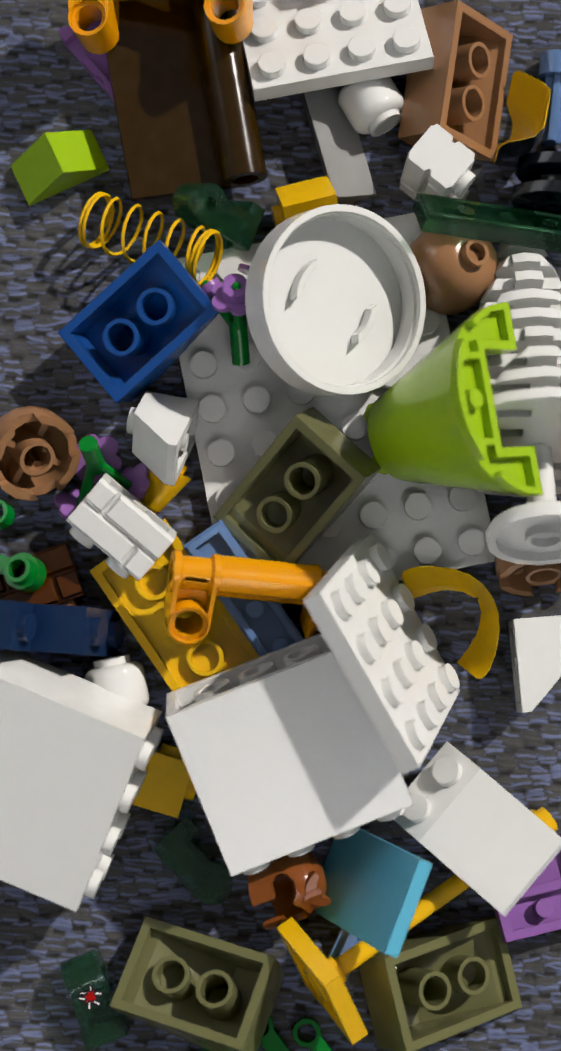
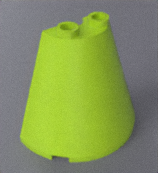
M509 302L492 304L478 310L384 392L374 403L366 407L365 419L368 424V437L373 451L372 460L381 467L380 474H390L396 479L408 482L522 496L543 495L535 446L502 447L486 354L503 355L517 350Z

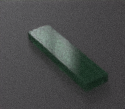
M424 193L416 195L412 208L422 232L561 252V215Z

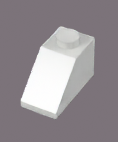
M146 391L138 406L131 407L127 418V433L133 434L132 453L164 484L174 486L195 443L199 400Z
M561 615L520 618L508 621L516 712H532L561 677Z

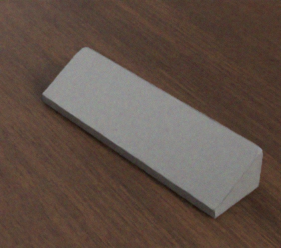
M344 85L300 93L324 176H328L336 192L338 204H348L376 196L359 134L354 130L337 101Z

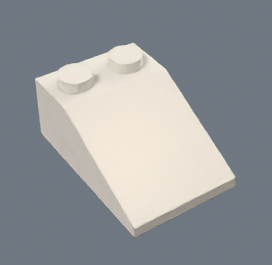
M448 741L407 788L414 805L404 808V813L393 819L504 917L561 850V837Z

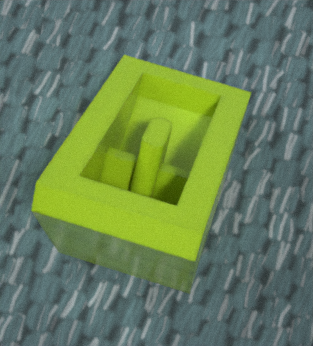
M92 130L45 132L11 165L29 206L110 170Z

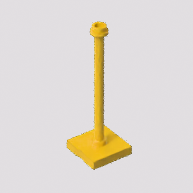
M544 807L530 810L554 832L558 830L556 821ZM454 874L420 898L409 930L470 886ZM293 917L276 927L305 986L333 1019L350 1043L354 1045L368 1035L344 983L347 982L346 975L380 951L361 940L336 959L332 956L326 958Z

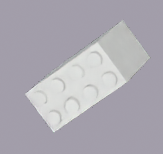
M321 633L167 693L166 720L231 877L242 872L244 875L256 874L266 869L272 860L287 854L289 857L304 855L315 847V843L331 837L335 840L347 838L358 832L359 826L376 819L380 822L393 820L404 813V808L414 805L398 766Z
M2 650L0 652L1 881L77 912L85 896L94 899L101 881H104L115 855L112 852L118 839H121L131 815L129 813L134 798H137L147 775L145 769L151 756H154L162 738L164 729L157 727L162 711L136 700L117 695L95 683L18 651Z

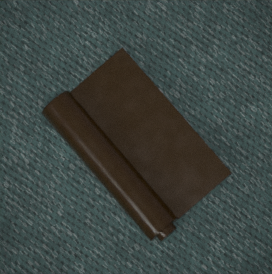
M204 0L119 1V40L115 47L106 53L131 200L140 201L209 192L210 190L240 188L264 181L267 178L243 42L228 44L217 38L205 15ZM237 10L226 11L220 19L227 20L232 18L237 13Z

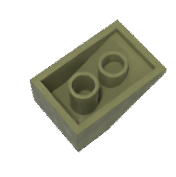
M311 407L296 414L213 517L217 521L221 519L230 533L258 559L297 563L353 503L381 470V467L316 408Z
M496 915L406 936L398 958L378 952L359 966L377 1047L392 1051H416L522 1008L508 945L502 942Z
M145 916L109 1006L118 1012L209 1051H258L285 973L274 956Z

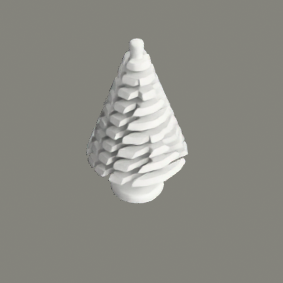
M514 217L508 220L505 225L506 240L497 249L498 266L495 271L496 279L489 285L482 296L479 309L481 310L500 302H509L517 350L503 355L486 354L502 447L535 446L543 495L522 496L481 490L475 491L487 495L527 497V503L509 508L497 515L486 529V543L490 553L501 560L516 564L561 563V501L556 500V494H561V281L554 267L546 260L545 257L548 255L543 245L537 238L532 236L531 222L525 217Z

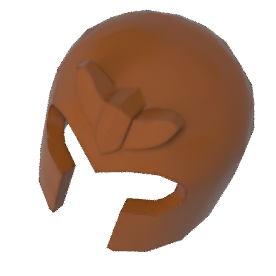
M312 851L298 857H289L287 854L270 861V865L261 872L248 875V890L253 907L270 901L276 912L274 918L263 922V928L267 931L275 929L291 917L296 922L303 920L316 912L321 906H327L331 903V899L326 895L327 882L324 869Z

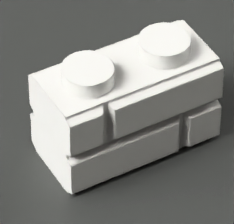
M438 124L431 125L408 152L399 187L413 200L420 199V205L435 217L441 216L447 208L451 212H455L470 192L468 188L476 178V175L471 172L475 161V153L460 141L452 142L453 136Z
M107 473L103 475L66 519L73 526L69 530L70 534L86 548L91 549L93 545H96L109 556L105 560L106 564L124 579L132 575L139 581L172 544L177 535L174 529Z

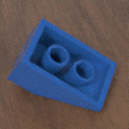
M158 240L59 330L58 334L116 403L132 402L176 361L220 312L213 309L212 300L162 240Z

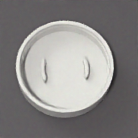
M333 204L296 214L277 225L265 237L255 252L247 274L245 309L251 336L258 351L269 367L280 378L293 387L309 394L327 397L344 396L375 390L387 384L405 368L416 351L423 332L426 316V294L421 270L414 253L403 236L388 221L376 213L358 206Z

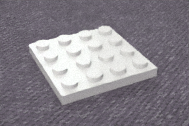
M253 0L252 31L242 41L255 102L433 69L434 55L418 0Z
M369 533L354 541L304 598L303 603L400 772L404 775L420 768L460 692V682L454 668L449 663L445 664L437 650V640L432 629L427 624H422L415 612V603L410 590L405 584H400L391 569L392 561L388 551L381 543L377 544L372 534Z

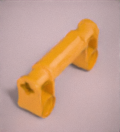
M68 0L67 18L69 26L87 51L100 55L108 53L115 47L120 35L119 1L125 0ZM204 0L205 15L219 40L224 43L235 44L242 42L249 36L253 27V0ZM238 10L232 18L227 20L220 19L226 11ZM95 21H101L97 28L86 31L90 24Z
M173 549L169 561L167 591L164 601L168 632L176 642L184 645L196 644L202 641L210 630L216 596L302 605L300 625L304 638L317 635L321 632H316L318 627L303 600L328 571L322 570L320 565L289 563L212 554L210 558L183 555L181 550ZM188 611L196 613L190 618L178 617L180 614Z

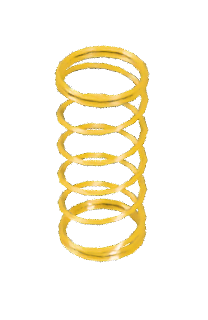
M102 191L94 193L85 203L79 217V241L82 246L92 250L102 247L106 254L112 257L123 254L126 260L133 264L136 260L129 258L126 251L135 242L141 230L144 214L142 206L137 203L127 212L121 230L122 250L114 253L109 251L105 244L109 242L120 224L123 205L121 199L117 196L112 199L108 193ZM104 197L107 205L101 217L100 235L92 243L88 244L85 230L89 213L95 202L99 198ZM114 201H117L119 203V213L116 223L109 234L114 220ZM135 208H138L140 214L137 229L131 241L125 247L126 226L130 215ZM161 211L152 214L147 222L142 239V254L146 252L148 231L157 215L160 216L161 220L159 232L154 243L161 239L164 229V216ZM182 218L173 222L165 239V245L168 248L172 232L177 223L180 222L182 228L178 245L173 253L175 257L182 246L186 227ZM203 225L196 228L191 235L185 256V269L200 287L203 281L213 279L219 268L223 253V239L220 232L212 228L206 230ZM199 230H202L203 233L198 237L191 252V247L194 242V239ZM214 234L215 251L211 265L206 275L200 281H197V263L204 251L206 240Z

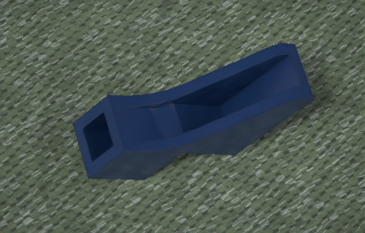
M0 600V650L114 657L117 656V649L123 644L124 625L117 611L87 606L32 604Z

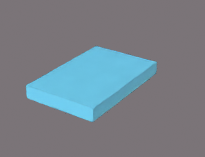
M361 828L352 836L339 840L334 839L323 866L327 882L326 895L331 899V903L327 906H321L315 913L383 954L398 958L431 871L432 863Z

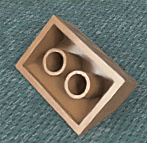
M460 0L423 8L421 13L434 55L433 69L407 74L398 139L414 146L431 125L438 124L453 136L452 142L460 141L474 152V159L493 162L497 151L513 34Z

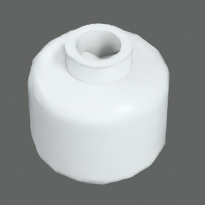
M390 77L344 85L337 100L354 130L360 134H371L372 137L387 133L400 122V112L404 103L400 91Z
M129 654L93 661L94 668L89 670L84 677L85 680L95 683L117 695L136 700L145 705L149 703V692L144 667L140 662L131 661Z

